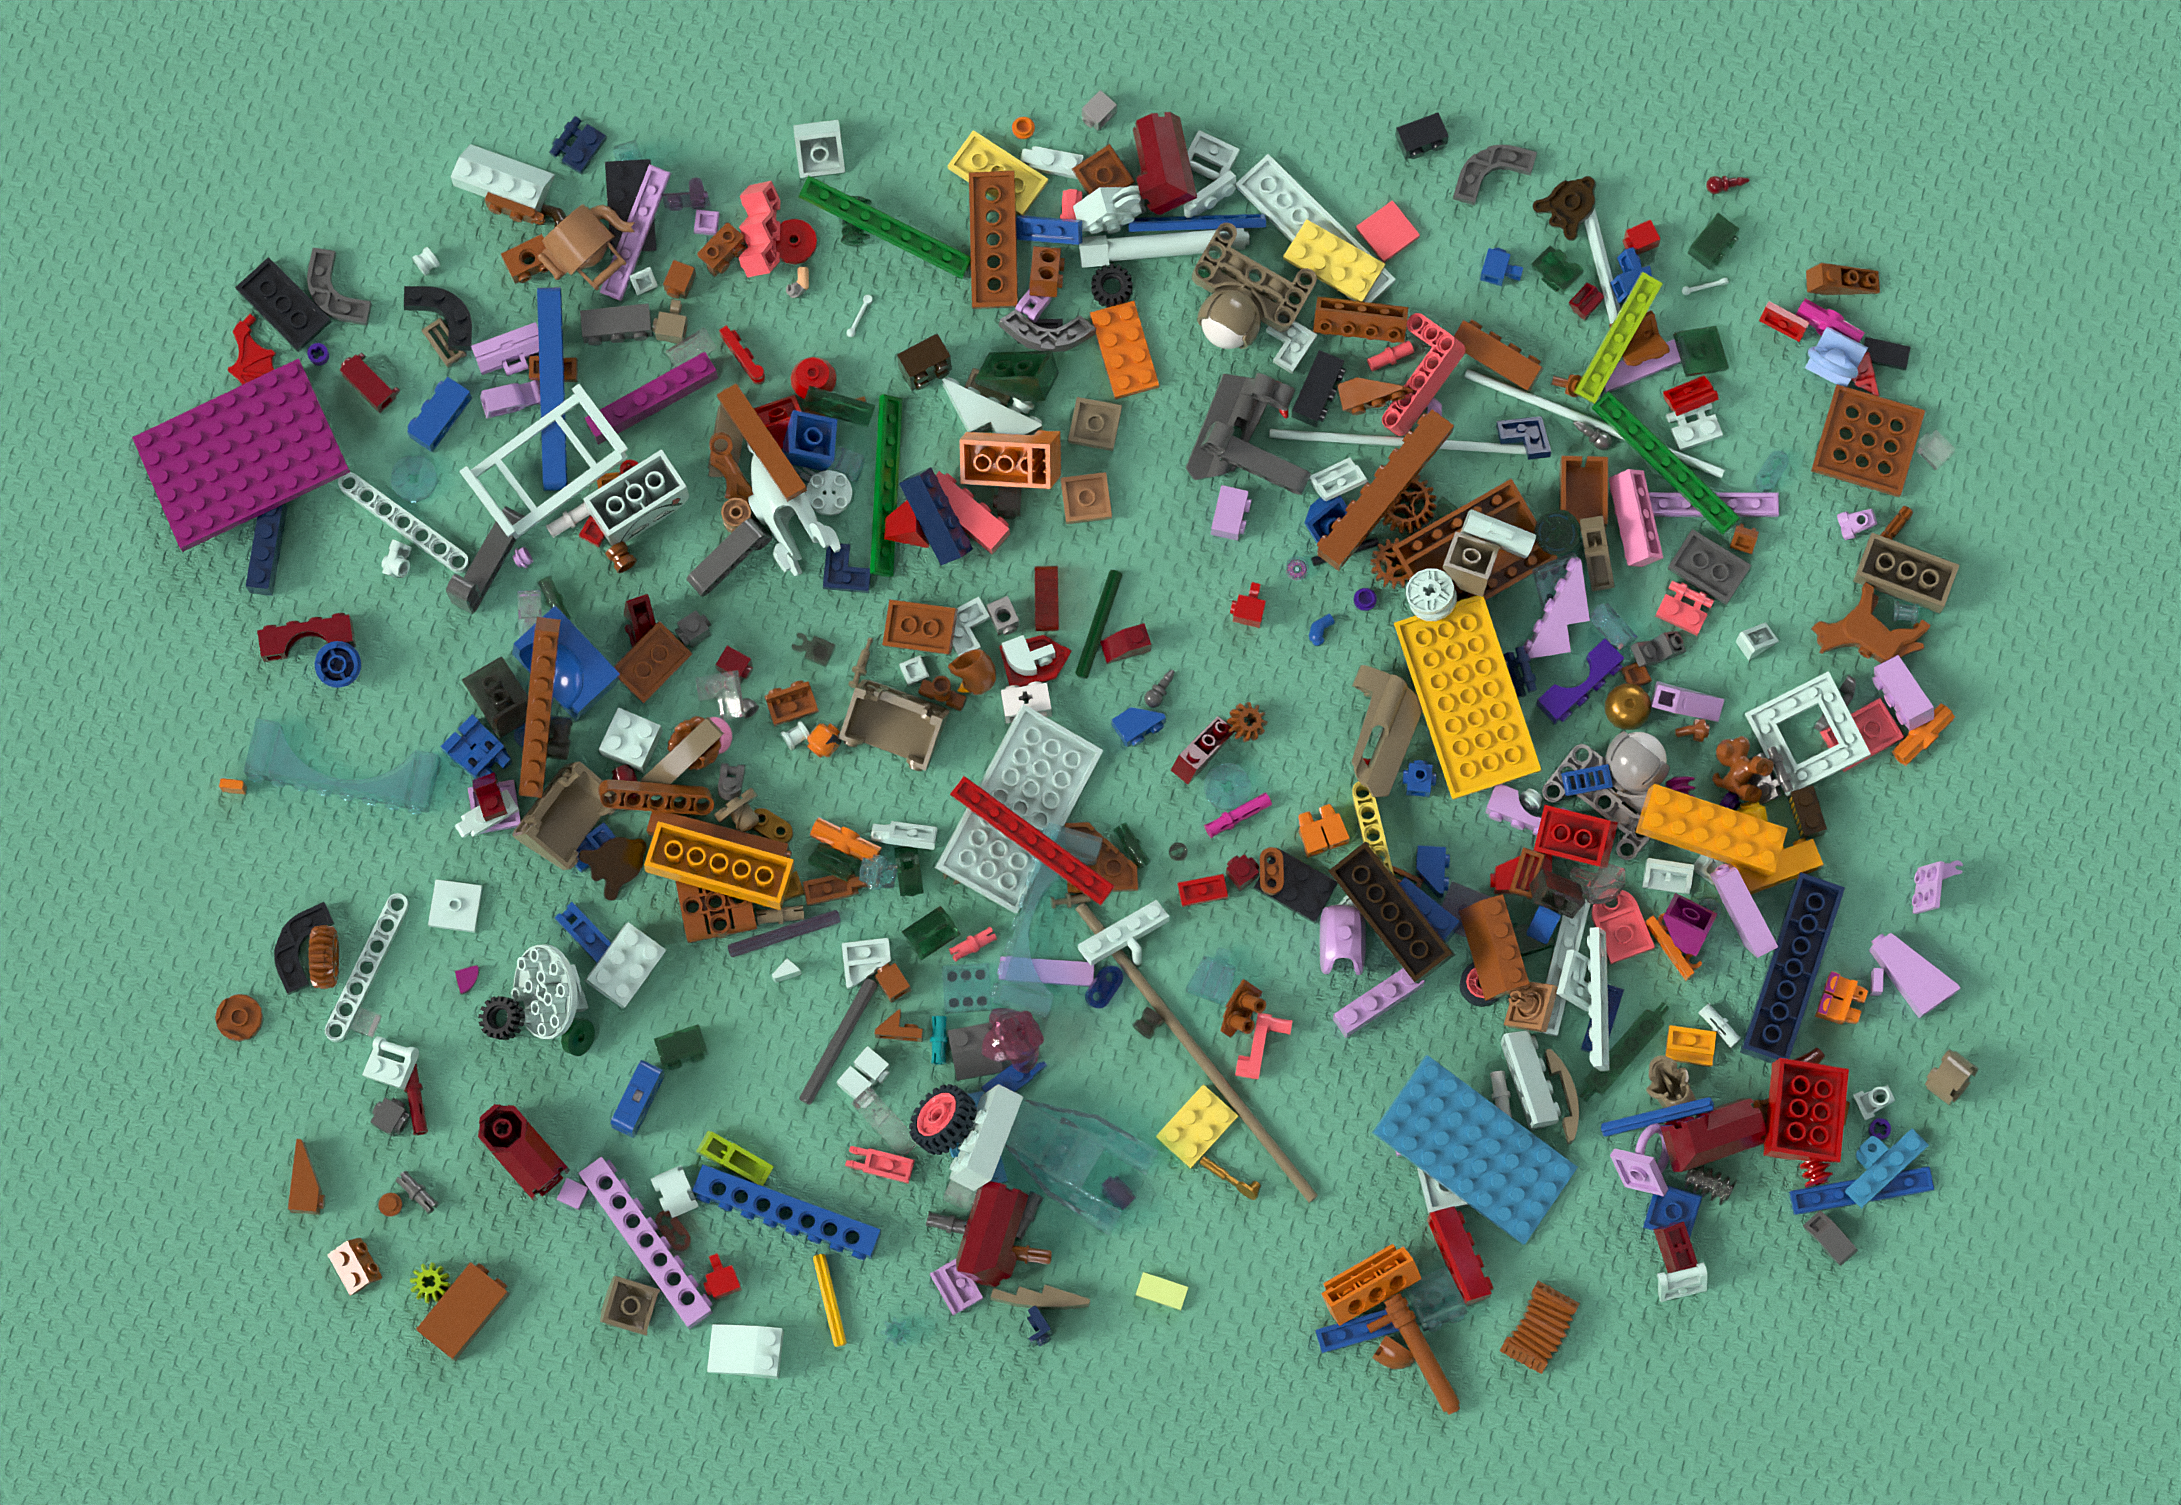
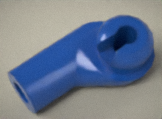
M1327 614L1311 624L1309 640L1312 641L1313 645L1320 646L1324 643V629L1335 624L1331 614Z

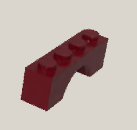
M336 613L331 618L325 619L322 617H312L308 622L302 623L299 621H289L286 625L279 627L276 625H266L263 629L257 630L260 654L264 662L287 659L292 646L305 637H318L327 643L342 641L356 647L353 622L350 615H345V613Z

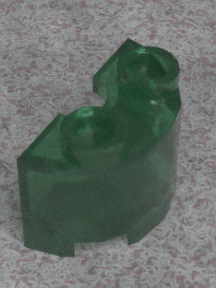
M1551 245L1531 263L1533 269L1544 276L1541 280L1555 292L1560 290L1562 294L1584 272L1577 263H1568L1565 253L1560 249L1555 250Z

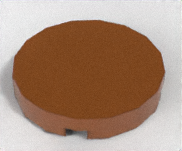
M236 994L221 1002L217 1008L215 1020L223 1036L232 1041L241 1042L251 1039L258 1033L262 1027L263 1013L256 1000L248 995Z

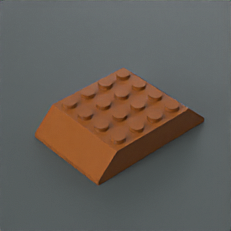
M1512 478L1392 546L1409 578L1411 579L1417 572L1425 569H1439L1446 572L1443 569V564L1455 532H1461L1468 511L1471 509L1536 535L1538 523ZM1536 538L1526 558L1499 549L1483 595L1485 601L1557 560L1556 554L1544 550ZM1452 580L1457 594V602L1476 596L1475 594L1460 590Z

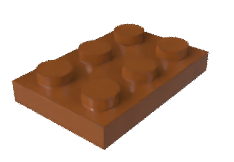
M889 599L882 645L951 655L958 609Z
M658 621L613 667L620 673L619 680L642 703H645L692 653Z

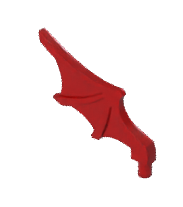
M251 314L243 321H240L233 330L239 354L236 363L228 367V372L242 385L273 371L272 358L276 356L272 349L267 350L259 346L250 335L252 330L249 327L256 321V318Z

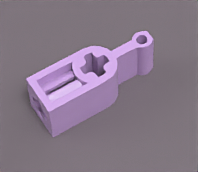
M533 380L524 384L513 383L483 390L480 399L486 419L541 404L539 381Z

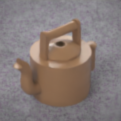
M582 204L542 240L546 249L538 255V259L552 273L555 280L561 279L567 272L571 276L578 272L598 291L600 289L599 286L620 267L627 264L610 243L615 236L600 219H605L614 228L622 232H635L631 228L635 222L622 221L616 212L608 206L597 205L589 209ZM607 247H609L617 259L595 279L591 280L582 270L595 266L603 258Z

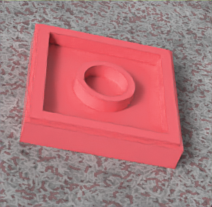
M1393 200L1356 226V230L1383 263L1420 238V234Z

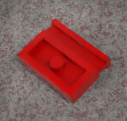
M1705 375L1663 392L1664 400L1672 411L1675 412L1676 416L1719 400L1717 391H1714L1713 386Z

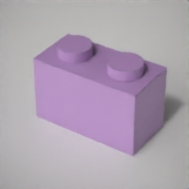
M1221 485L1211 527V535L1237 541L1239 534L1244 535L1247 521L1243 520L1244 512L1249 513L1252 499H1248V491Z

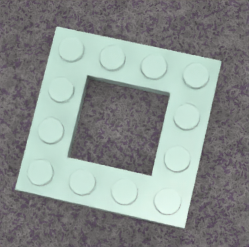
M1829 671L1745 713L1767 759L1770 758L1767 749L1776 746L1778 754L1782 755L1784 768L1787 773H1790L1792 778L1790 781L1793 786L1792 791L1809 787L1871 756ZM1819 704L1839 744L1797 765L1777 725ZM1773 766V771H1774L1776 777H1778V775H1777V773H1776V770H1775V768H1774V766ZM1791 791L1785 793L1787 797L1789 796Z

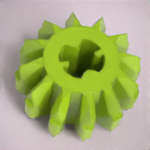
M432 1262L429 1265V1270H427L425 1264H421V1273L416 1269L413 1271L418 1278H410V1283L417 1284L410 1289L411 1292H418L416 1296L418 1300L425 1296V1303L427 1304L430 1303L431 1296H433L435 1302H438V1294L440 1293L443 1296L446 1293L442 1289L451 1287L450 1283L443 1282L450 1277L449 1274H442L444 1271L442 1266L435 1270V1263ZM433 1278H435V1280H433L435 1285L433 1287L428 1286L427 1288H425V1286H427L425 1281L427 1279L432 1280Z

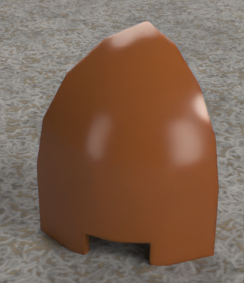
M1388 1336L1384 1337L1372 1357L1380 1364L1391 1369H1404L1411 1366L1415 1361V1358L1408 1349Z

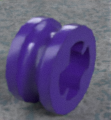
M315 343L309 347L307 355L312 364L321 366L328 362L329 352L325 345ZM319 350H321L324 356H319V358L316 359L313 353H317Z
M1883 1118L1875 1119L1868 1128L1870 1137L1875 1136L1881 1141L1885 1140L1891 1132L1890 1123ZM1874 1125L1885 1126L1886 1129L1883 1131L1885 1135L1881 1133L1876 1134L1874 1132L1876 1129Z

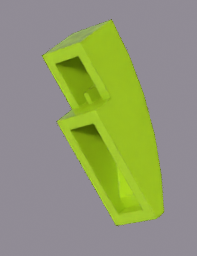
M707 1131L696 1151L729 1171L760 1186L764 1185L774 1167L712 1131Z

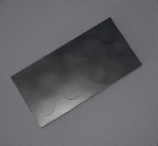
M651 159L605 162L607 205L616 212L622 221L627 222L648 166L649 164L651 165ZM655 217L642 251H657ZM609 223V231L615 236L610 243L617 249L623 232L617 230Z
M269 257L235 287L236 291L297 352L303 349L332 322Z

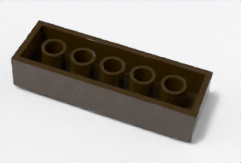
M1365 841L1328 870L1415 983L1419 984L1456 955L1370 843Z

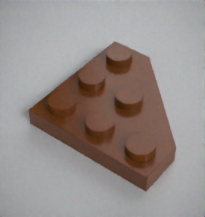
M1089 822L1065 823L1066 851L1115 886L1112 892L1138 891L1137 866L1131 860L1127 859L1119 849L1097 832ZM1067 881L1069 894L1083 893Z

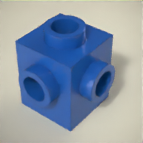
M1422 760L1409 763L1408 770L1403 771L1402 783L1407 784L1406 795L1430 796L1431 786L1436 785V772H1432L1433 765H1428L1427 761Z

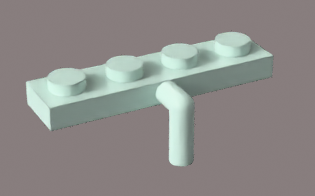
M1155 900L1078 944V950L1092 966L1128 945L1132 950V963L1135 966H1139L1142 963V948L1136 940L1169 922V915L1159 902Z

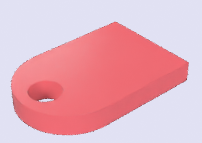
M1610 889L1604 891L1596 898L1592 906V920L1595 927H1599L1606 932L1607 958L1610 965L1655 948L1639 906L1631 894L1621 889ZM1608 896H1613L1617 899L1618 904L1614 908H1609L1605 905L1604 899Z

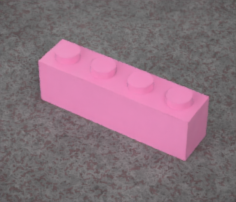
M1628 469L1608 478L1628 566L1643 567L1663 559L1644 471Z

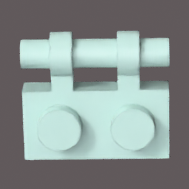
M1711 403L1676 416L1675 412L1666 414L1668 423L1677 420L1679 425L1671 429L1679 452L1722 438L1723 434L1716 415L1708 417L1705 415L1706 410L1712 409ZM1697 415L1698 420L1690 423L1686 422L1685 417Z

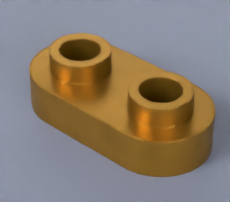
M765 808L754 810L759 816L766 818L765 822H758L753 827L756 832L768 839L783 843H789L792 840L793 830L788 822ZM783 828L785 833L778 835L777 830Z

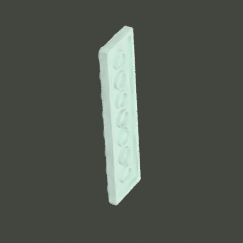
M1269 154L1235 184L1236 188L1291 242H1293L1307 219L1371 255ZM1385 268L1364 302L1373 303L1395 283L1396 279Z

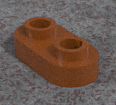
M1269 847L1264 849L1260 855V887L1264 893L1276 895L1282 890L1284 885L1283 855L1277 848ZM1269 857H1273L1276 860V862L1274 864H1269L1267 862V859ZM1270 880H1274L1276 882V886L1269 887L1267 882Z

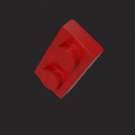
M1770 301L1767 303L1759 319L1760 322L1800 342L1810 323Z
M1224 874L1177 883L1182 907L1228 898Z

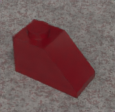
M1145 623L1122 629L1100 641L1107 664L1151 651V642Z

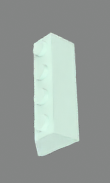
M470 144L459 156L452 172L451 180L455 187L483 197H486L487 192L540 212L555 174Z
M1529 1030L1504 1034L1500 1044L1530 1132L1556 1124L1559 1120L1558 1116H1561L1558 1103H1553L1550 1095L1554 1093L1550 1080H1545L1543 1072L1546 1071V1067L1542 1057L1538 1058L1536 1049H1538V1043L1535 1036H1531Z

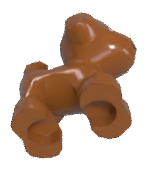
M1744 736L1723 740L1716 748V757L1722 765L1731 768L1724 779L1720 777L1718 772L1715 773L1712 777L1713 783L1717 787H1722L1729 792L1736 793L1744 801L1756 803L1762 795V790L1748 784V781L1754 774L1770 775L1773 771V761L1761 756H1754L1752 760L1748 759L1750 742Z

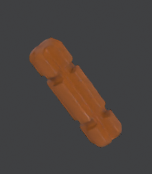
M1903 506L1898 515L1893 518L1880 536L1893 540V537L1895 538L1906 521L1910 519L1913 511L1909 507Z

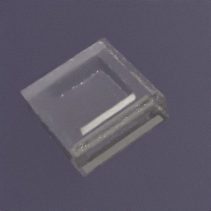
M359 1007L350 1029L373 1038L382 1016Z

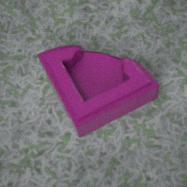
M478 965L455 971L461 995L469 992L475 985L479 976Z

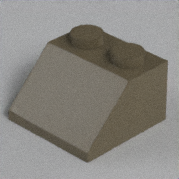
M1455 532L1443 564V569L1460 590L1483 597L1500 546Z

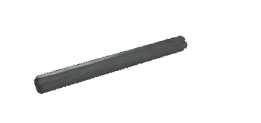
M866 978L799 1096V1100L803 1103L811 1105L876 990L877 983Z

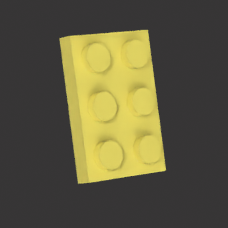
M1203 1084L1156 1135V1138L1192 1169L1233 1124L1238 1115Z

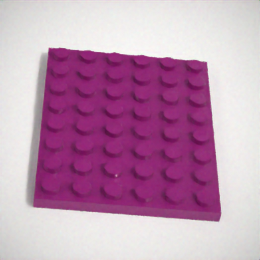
M299 358L132 437L182 552L350 473Z

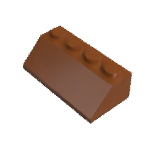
M1503 894L1478 901L1460 910L1459 914L1485 1001L1509 995L1515 990L1522 991L1531 988Z

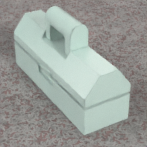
M1472 509L1468 511L1460 532L1500 546L1499 549L1522 558L1528 557L1536 535Z

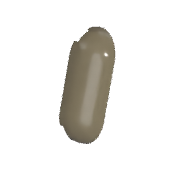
M720 403L714 434L724 432L731 437L733 443L731 454L738 465L743 435ZM718 439L714 444L718 450H724L728 445L724 439ZM709 457L708 476L715 478L724 477L720 470L711 465Z

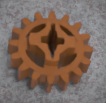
M1398 538L1392 544L1387 539L1386 546L1378 544L1379 552L1373 551L1372 556L1376 559H1371L1370 565L1375 566L1372 568L1371 573H1378L1376 581L1384 580V587L1391 583L1392 589L1396 588V584H1400L1402 588H1405V581L1409 582L1410 580L1395 552L1388 553V551L1393 550L1392 546L1399 543ZM1395 560L1399 561V565L1397 564L1396 567L1392 566ZM1380 562L1381 565L1385 566L1386 573L1381 569Z

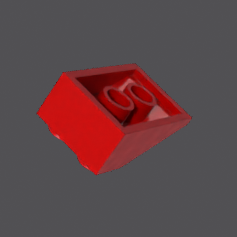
M1544 805L1534 851L1607 868L1618 822Z

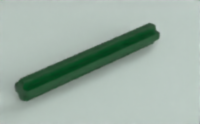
M1110 570L1075 672L1078 677L1087 679L1122 578V574L1117 570Z

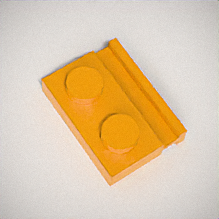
M1669 1025L1665 1056L1680 1063L1712 1067L1716 1032Z

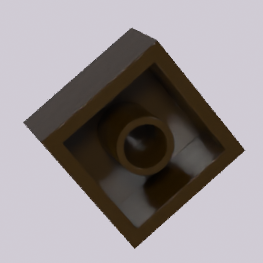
M938 333L897 354L899 370L911 391L927 387L930 381L935 378L942 379L952 370L951 356Z

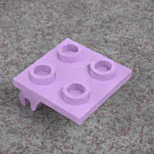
M1956 860L1951 863L1939 861L1918 868L1914 878L1916 888L1912 898L1913 914L1939 908L1942 880L1961 874L1962 871L1955 868L1956 866H1963L1961 861Z

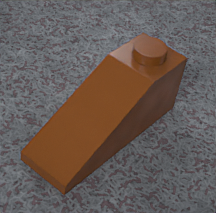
M296 1139L288 1210L291 1213L320 1215V1209H324L325 1195H322V1189L305 1143L301 1139Z

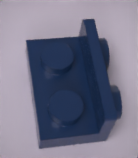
M1035 1305L1028 1309L1030 1316L1027 1319L1037 1333L1028 1339L1033 1346L1038 1344L1041 1347L1051 1340L1050 1336L1054 1333Z

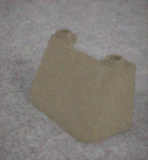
M862 680L855 687L839 739L844 740V744L851 747H857V745H862L863 743L907 758L906 762L913 770L926 771L947 721L949 710L871 680Z
M580 761L569 763L556 773L543 791L542 798L536 800L516 827L512 836L562 870L572 869L579 860L576 850L585 839V836L591 831L601 816L607 813L611 815L616 809L607 808L602 805L598 787L603 781ZM609 791L605 796H612L615 792Z

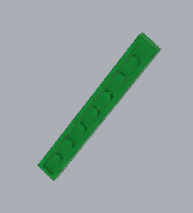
M809 175L799 193V198L960 279L963 278L969 266L971 256Z
M1610 391L1606 392L1592 406V409L1722 535L1740 520V517Z
M882 394L879 396L870 573L889 578L894 574L895 541L884 539L885 519L897 509L903 399Z

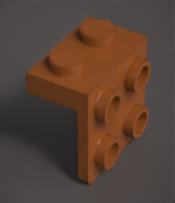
M1652 310L1645 314L1621 357L1628 366H1637L1642 364L1643 361L1652 358L1658 359L1670 352L1669 346L1658 332L1655 314Z

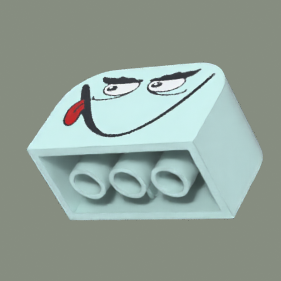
M661 449L583 498L587 510L611 546L619 542L631 540L674 513L685 504L689 498L687 486Z

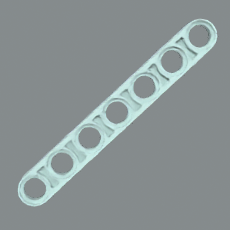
M350 472L338 479V485L344 494L451 571L463 573L468 569L470 562L462 550L359 476ZM347 478H353L356 481L355 486L351 489L343 487V482ZM365 491H371L374 494L370 502L361 500V495ZM383 504H389L392 506V511L388 515H382L379 512L380 507ZM407 517L410 519V524L407 528H400L397 525L400 518ZM418 531H427L428 538L425 541H418L416 539ZM439 543L447 546L446 552L441 555L434 552V547ZM458 556L465 559L464 565L460 568L452 565L453 559Z
M396 893L388 898L326 1024L325 1034L332 1042H341L346 1038L406 916L409 902L402 894ZM395 899H402L404 901V907L400 911H395L391 907ZM385 920H392L394 922V928L389 932L381 929V925ZM375 941H381L384 944L383 950L379 953H374L371 950V945ZM364 962H371L374 968L371 973L364 974L361 972V965ZM354 983H361L363 985L361 994L353 995L350 992V988ZM342 1005H352L353 1011L351 1015L342 1016L340 1014ZM340 1025L343 1031L339 1037H332L329 1031L332 1026Z

